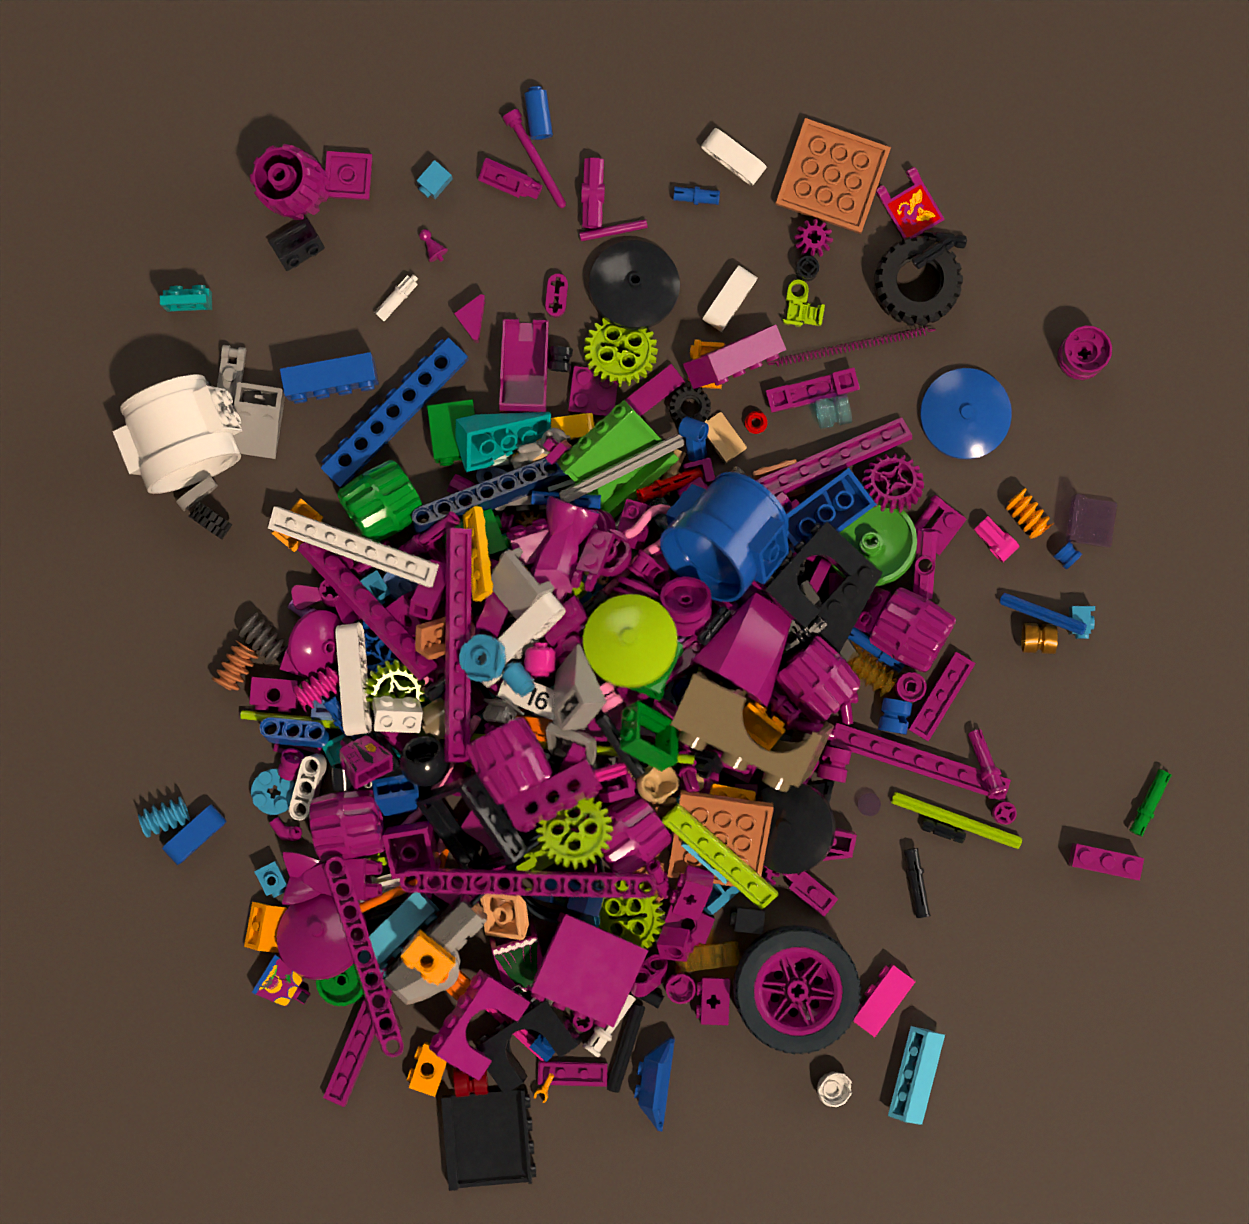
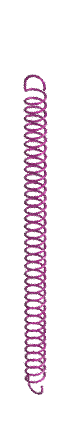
M926 327L928 332L936 330L935 328L928 330V328ZM908 329L907 332L904 330V331H903V334H902L903 340H905V338H904V332L906 333L908 340H909L908 332H910L911 337H912V339H913V330H914V329H912V333H911V331H910L909 329ZM896 332L895 336L893 333H891V338L890 335L887 334V336L885 337L886 343L888 344V336L892 343V335L896 342V334L898 335V333ZM878 337V339L876 338L878 346H880ZM866 338V343H865V341H864L863 339H862L861 342L859 341L862 350H863V344H862V342H864L865 347H866V349H867V340H868V343H869L870 348H871V339H872V338H870V342H869V340ZM849 342V346H848L847 343H845V348H844L845 353H846V345H847L848 350H849V352H850V343H851V342ZM841 344V346L839 347V350H840V353H841V354H842V346H843V344ZM832 346V349H831V347H828V351H827L828 356H829V348H830V350H831L832 355H834V354H833V347H834V349H835V351H836V354L838 355L837 346H836V348H835V346ZM824 347V352H823V350H822V353H823V356H824V357H825V349H826L825 347ZM807 351V355H806V353H805V356H806L807 361H808V352H809V351ZM813 351L815 359H817L816 351ZM795 353L794 357H793V355L791 354V355H790V358H789V356L787 355V356H786V360H785V357L783 356V357H782V361H781V359H780V357H779V358H778V362H777V361H773V362L768 363V365H774V362H776V363H777V366L779 367V359H780V362H781V364H782V366H783V358H784V360H785L786 365H788V364H787V357H788V359H789V361H790V364H792L791 356L793 357V360H794V363H795V364H796V356H797V359H798V361H799V363H800V355H801V357H802V354L799 353V358H798V356H797L796 353Z

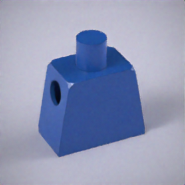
M404 775L372 781L375 802L384 816L396 815L401 817L406 813L417 810L418 786L409 782Z

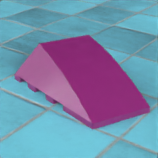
M754 592L733 614L734 616L719 629L720 631L690 661L710 673L720 675L749 693L748 697L768 708L792 620L777 605Z

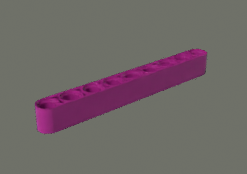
M332 857L325 863L324 872L382 1052L386 1056L397 1057L403 1051V1041L345 861L339 857ZM332 861L340 863L342 869L339 874H332L330 872L329 864ZM343 883L347 885L349 891L346 896L342 897L337 894L336 887L338 884ZM346 906H352L356 911L352 919H348L343 915V910ZM353 928H359L362 931L363 936L361 940H352L350 933ZM361 950H366L370 955L369 961L365 964L360 963L357 958ZM369 972L374 973L377 977V981L373 986H368L365 983L364 978ZM375 995H381L384 999V1004L380 1008H375L372 1005V998ZM383 1017H388L391 1021V1027L386 1031L379 1027V1021ZM394 1039L398 1043V1049L394 1053H389L386 1049V1044L389 1040Z

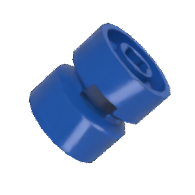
M883 698L881 711L884 715L879 718L878 730L907 735L909 722L906 720V717L911 714L912 703Z

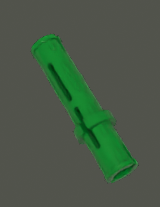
M1158 769L1141 807L1137 808L1136 812L1138 813L1129 829L1130 832L1143 837L1148 823L1155 816L1153 813L1172 777L1171 774Z

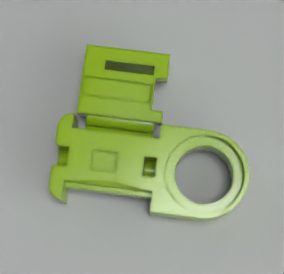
M794 280L788 287L786 301H789L787 318L786 320L783 319V324L801 327L803 322L800 321H804V324L821 326L825 305H818V308L810 307V304L807 303L808 285L803 280ZM799 284L803 286L805 292L801 297H796L792 294L791 289L794 285ZM818 309H820V310H819V316H818V319H819V320H816V319H817Z

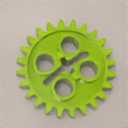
M602 318V326L595 323V331L589 330L588 335L591 338H585V344L588 346H584V353L588 354L585 355L584 360L591 361L588 364V369L595 368L593 376L601 374V382L608 378L610 386H612L614 381L618 382L619 387H621L622 381H626L627 385L630 386L632 379L639 383V375L646 378V370H653L651 363H656L657 359L653 355H657L658 349L654 348L657 340H650L653 337V331L646 333L648 328L641 330L620 328ZM615 334L619 338L617 340H610L607 336ZM636 340L640 345L636 347L631 346L629 342ZM620 348L624 349L622 353H619L617 351H619ZM607 354L610 355L612 359L609 361H605L601 358V356ZM631 361L634 365L626 367L623 365V362Z
M594 797L588 800L583 798L577 802L578 804L569 810L564 808L557 812V816L553 819L538 822L539 825L543 826L536 829L538 834L543 835L538 838L539 843H545L542 846L543 852L550 850L547 855L549 859L556 856L555 863L557 865L564 860L565 868L569 866L570 862H573L574 868L577 869L578 862H582L583 866L587 867L588 859L596 863L595 855L603 857L601 848L609 849L605 841H612V837L607 833L612 832L613 827L607 825L612 822L611 817H605L608 814L607 808L600 810L602 807L601 801L594 805ZM572 810H580L581 814L575 819L569 817V813ZM587 815H590V818H589V819H586V820L583 822L584 818H585ZM589 825L598 827L594 834H587L585 832ZM555 827H564V832L561 835L552 834ZM572 827L578 828L579 833L571 832L570 829ZM567 838L564 845H560V842ZM579 842L581 847L577 851L569 850L570 844Z
M621 880V883L617 881L616 887L621 891H625L628 889V883L624 880ZM644 882L639 883V886L643 891H650L652 889V887H650L645 890ZM658 894L649 898L604 897L599 912L600 925L598 928L643 948H649L652 946V942L659 939L656 934H660L662 929L658 926L665 923L664 920L660 919V916L664 915L665 912L658 909L663 903H656L655 900L659 896ZM635 899L641 903V909L635 906ZM613 901H616L619 904V910H616L614 908ZM625 913H626L628 916L637 915V914H640V913H646V914H647V917H646V916H635V917L632 918V919H630V917H620V918H617V919H611V918H610V916H616V917H617V916H622V915H624ZM637 922L643 924L644 932L638 929ZM616 923L621 925L622 933L617 931Z

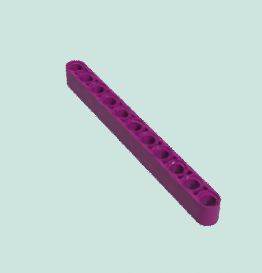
M410 868L400 877V886L403 890L419 893L649 898L654 894L657 886L656 879L652 875L638 873ZM407 875H414L417 878V885L412 886L408 884L406 880ZM431 875H436L440 878L441 884L439 886H433L430 883L429 878ZM479 876L486 878L487 886H478L476 878ZM453 877H462L464 885L461 887L454 885ZM501 877H507L511 881L509 888H504L500 885L499 879ZM531 878L534 881V887L530 889L524 887L523 879ZM548 878H553L557 881L558 887L556 889L547 887L546 880ZM578 879L581 882V888L577 890L572 889L569 885V880ZM600 879L604 882L605 888L603 890H596L592 882ZM618 880L626 881L628 889L625 891L619 890L616 887V882ZM644 880L649 881L652 889L650 891H643L639 883Z

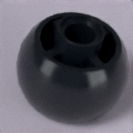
M429 736L417 737L408 742L402 749L400 769L404 777L414 785L421 787L433 786L443 780L449 771L450 762H445V745L436 738Z

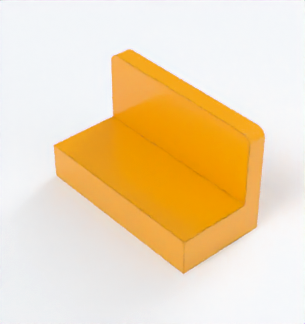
M252 902L244 947L257 951L279 953L277 930L287 908Z

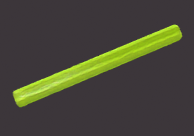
M895 792L893 794L892 804L1019 849L1021 846L1022 838L901 793Z

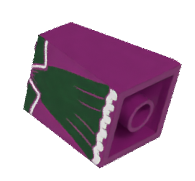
M532 916L528 917L529 926L526 937L523 940L489 936L491 949L502 983L520 994L528 991L527 985H532L544 958Z

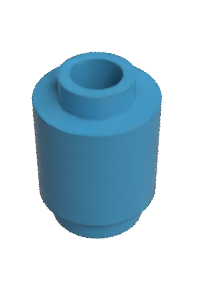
M511 662L504 667L502 678L515 694L524 697L535 688L534 679L520 662Z

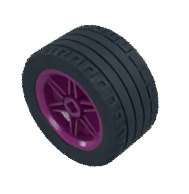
M782 926L760 935L759 938L755 939L748 946L739 959L733 980L735 1004L747 1029L761 1043L784 1053L809 1054L834 1044L850 1028L860 1005V979L855 964L848 952L828 934L807 926ZM798 962L804 963V969L801 971L795 968ZM776 971H781L783 973L781 979H776L774 977V973ZM816 976L821 977L823 980L822 984H814V978ZM796 984H800V988L803 989V992H799L798 996H794L795 993L791 992L792 988H796ZM776 993L779 995L778 1002L771 1001L772 994ZM813 999L819 1001L817 1008H812L810 1005ZM791 1008H796L798 1011L795 1017L789 1015Z

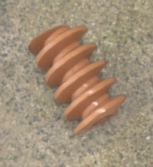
M237 640L236 642L239 644V647H230L235 654H226L230 662H221L225 670H216L220 678L212 677L213 681L230 691L231 689H240L236 681H245L241 674H249L245 666H254L250 658H259L254 650Z

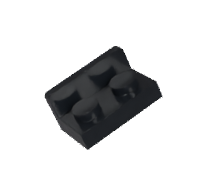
M308 218L268 241L286 271L297 267L302 262L325 249Z

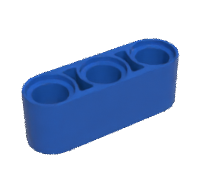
M270 717L264 719L260 724L261 734L270 743L321 748L329 741L327 730L318 722ZM273 726L277 727L275 733L270 735L267 734L269 728ZM298 728L299 733L294 737H290V732ZM322 731L319 738L312 739L314 732Z
M211 804L175 835L162 849L178 866L227 821Z

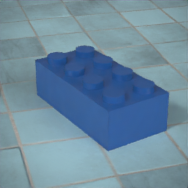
M371 352L280 369L285 397L289 401H293L294 404L307 402V398L316 397V400L326 399L332 393H338L339 396L352 394L354 389L370 391L375 389L374 386L379 385L375 359Z
M850 468L786 514L789 522L787 532L788 547L793 553L795 552L794 546L803 539L805 541L810 536L809 530L817 522L827 521L840 533L877 505Z

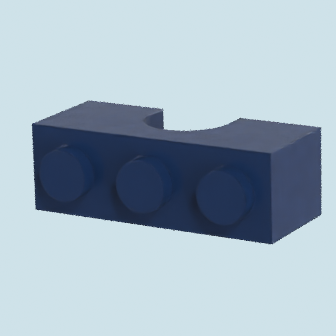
M548 878L546 880L548 888L556 889L558 887L555 879ZM578 879L569 880V885L572 889L577 890L581 888V883ZM592 882L593 887H594L596 890H603V889L597 888L598 883ZM533 895V898L564 907L567 896ZM569 896L567 908L598 917L604 897Z

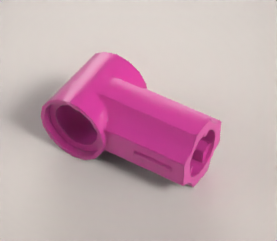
M989 516L973 529L990 547L989 550L1002 563L1020 547Z

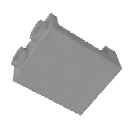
M521 548L505 551L500 556L501 560L498 565L491 571L493 592L516 620L542 595L548 592L552 593L554 590L553 585L549 581L539 585L518 560L523 553Z

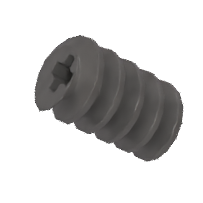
M255 613L241 626L239 636L242 638L248 635L245 642L247 644L254 642L252 649L254 651L260 649L259 657L267 655L264 662L268 664L277 659L287 649V646L281 647L283 639L275 641L277 633L268 634L271 626L263 628L265 620L257 622L256 619L259 614Z

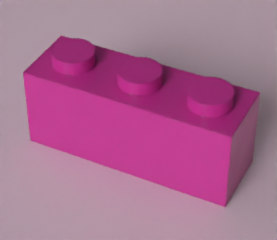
M890 964L889 967L885 965L878 974L880 979L877 984H871L864 994L866 998L858 1006V1012L854 1017L853 1022L873 1037L878 1034L916 982L893 964Z

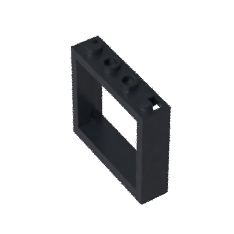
M477 774L434 788L416 802L461 869H468L466 866L468 865L472 869L493 870L515 863L528 850ZM459 792L500 852L481 857L441 798Z

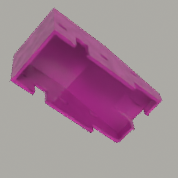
M503 319L500 414L546 412L549 320L533 319V323H519V319Z

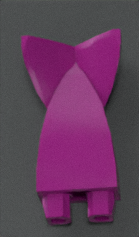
M549 496L546 505V515L551 535L540 550L530 574L539 585L549 581L554 587L552 594L560 603H563L567 593H571L573 589L571 582L577 567L578 545L590 533L600 513Z
M283 852V859L290 878L282 905L300 903L322 893L332 896L324 872L325 863L300 853ZM372 857L344 860L357 900H368L372 897L382 896V884L372 883V875L382 874V862L372 860ZM332 861L329 864V870L332 874H339L342 868L339 862ZM343 883L337 885L336 892L339 896L344 897L348 894L347 885Z

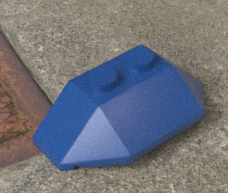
M669 1037L646 1054L644 1062L639 1061L637 1075L641 1076V1084H636L634 1098L638 1099V1105L655 1128L662 1132L675 1037Z

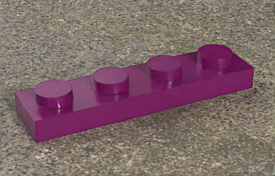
M955 652L908 730L929 742L976 663Z

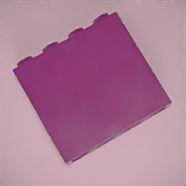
M560 912L557 919L560 923L531 986L527 985V989L532 992V997L540 1001H544L545 998L553 1001L552 1006L565 1010L567 1007L574 1010L572 1014L579 1018L585 1019L586 1016L593 1018V1023L600 1027L606 1028L607 1025L614 1027L648 950L564 912Z

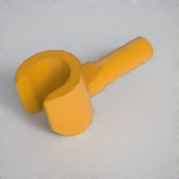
M549 1073L544 1085L535 1091L534 1099L538 1093H543L545 1098L542 1103L547 1101L548 1089L554 1078L552 1073Z

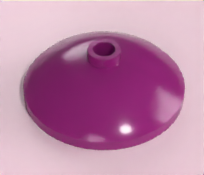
M315 610L304 615L295 624L289 638L288 653L293 667L300 674L318 678L317 673L319 671L326 675V667H330L333 671L338 668L336 627L344 624L336 614L326 610Z

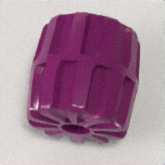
M283 144V147L279 148L272 145L266 148V152L261 157H256L253 162L255 167L253 174H250V183L256 188L254 194L274 213L294 220H303L305 214H317L320 211V203L327 202L329 192L326 190V186L330 183L328 174L322 169L320 163L304 150L288 144Z
M898 588L876 622L869 641L893 659L918 671L927 672L947 641V637L955 625L956 618L929 599L905 588Z
M818 635L814 636L793 655L790 653L780 663L775 680L776 685L788 698L789 702L798 710L800 709L802 714L814 724L824 722L832 713H837L840 710V705L848 703L860 687V679L844 658Z
M522 717L513 719L466 746V751L476 774L497 804H502L550 778L552 775V770L541 744Z
M372 788L346 792L339 791L316 797L310 802L309 819L315 851L321 861L327 862L332 857H339L343 860L362 858L385 851L382 835L386 830L384 827L386 820L375 802Z
M634 791L635 796L620 799L607 807L608 814L605 817H611L612 822L607 825L613 827V831L607 834L612 837V841H605L609 849L601 848L604 862L613 873L635 872L650 862L672 841V837L663 822L637 791ZM589 825L585 832L587 834H594L598 827Z

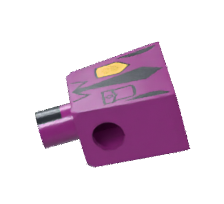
M345 736L341 740L340 763L355 789L393 771L392 754L371 737L363 736L355 741L351 736Z

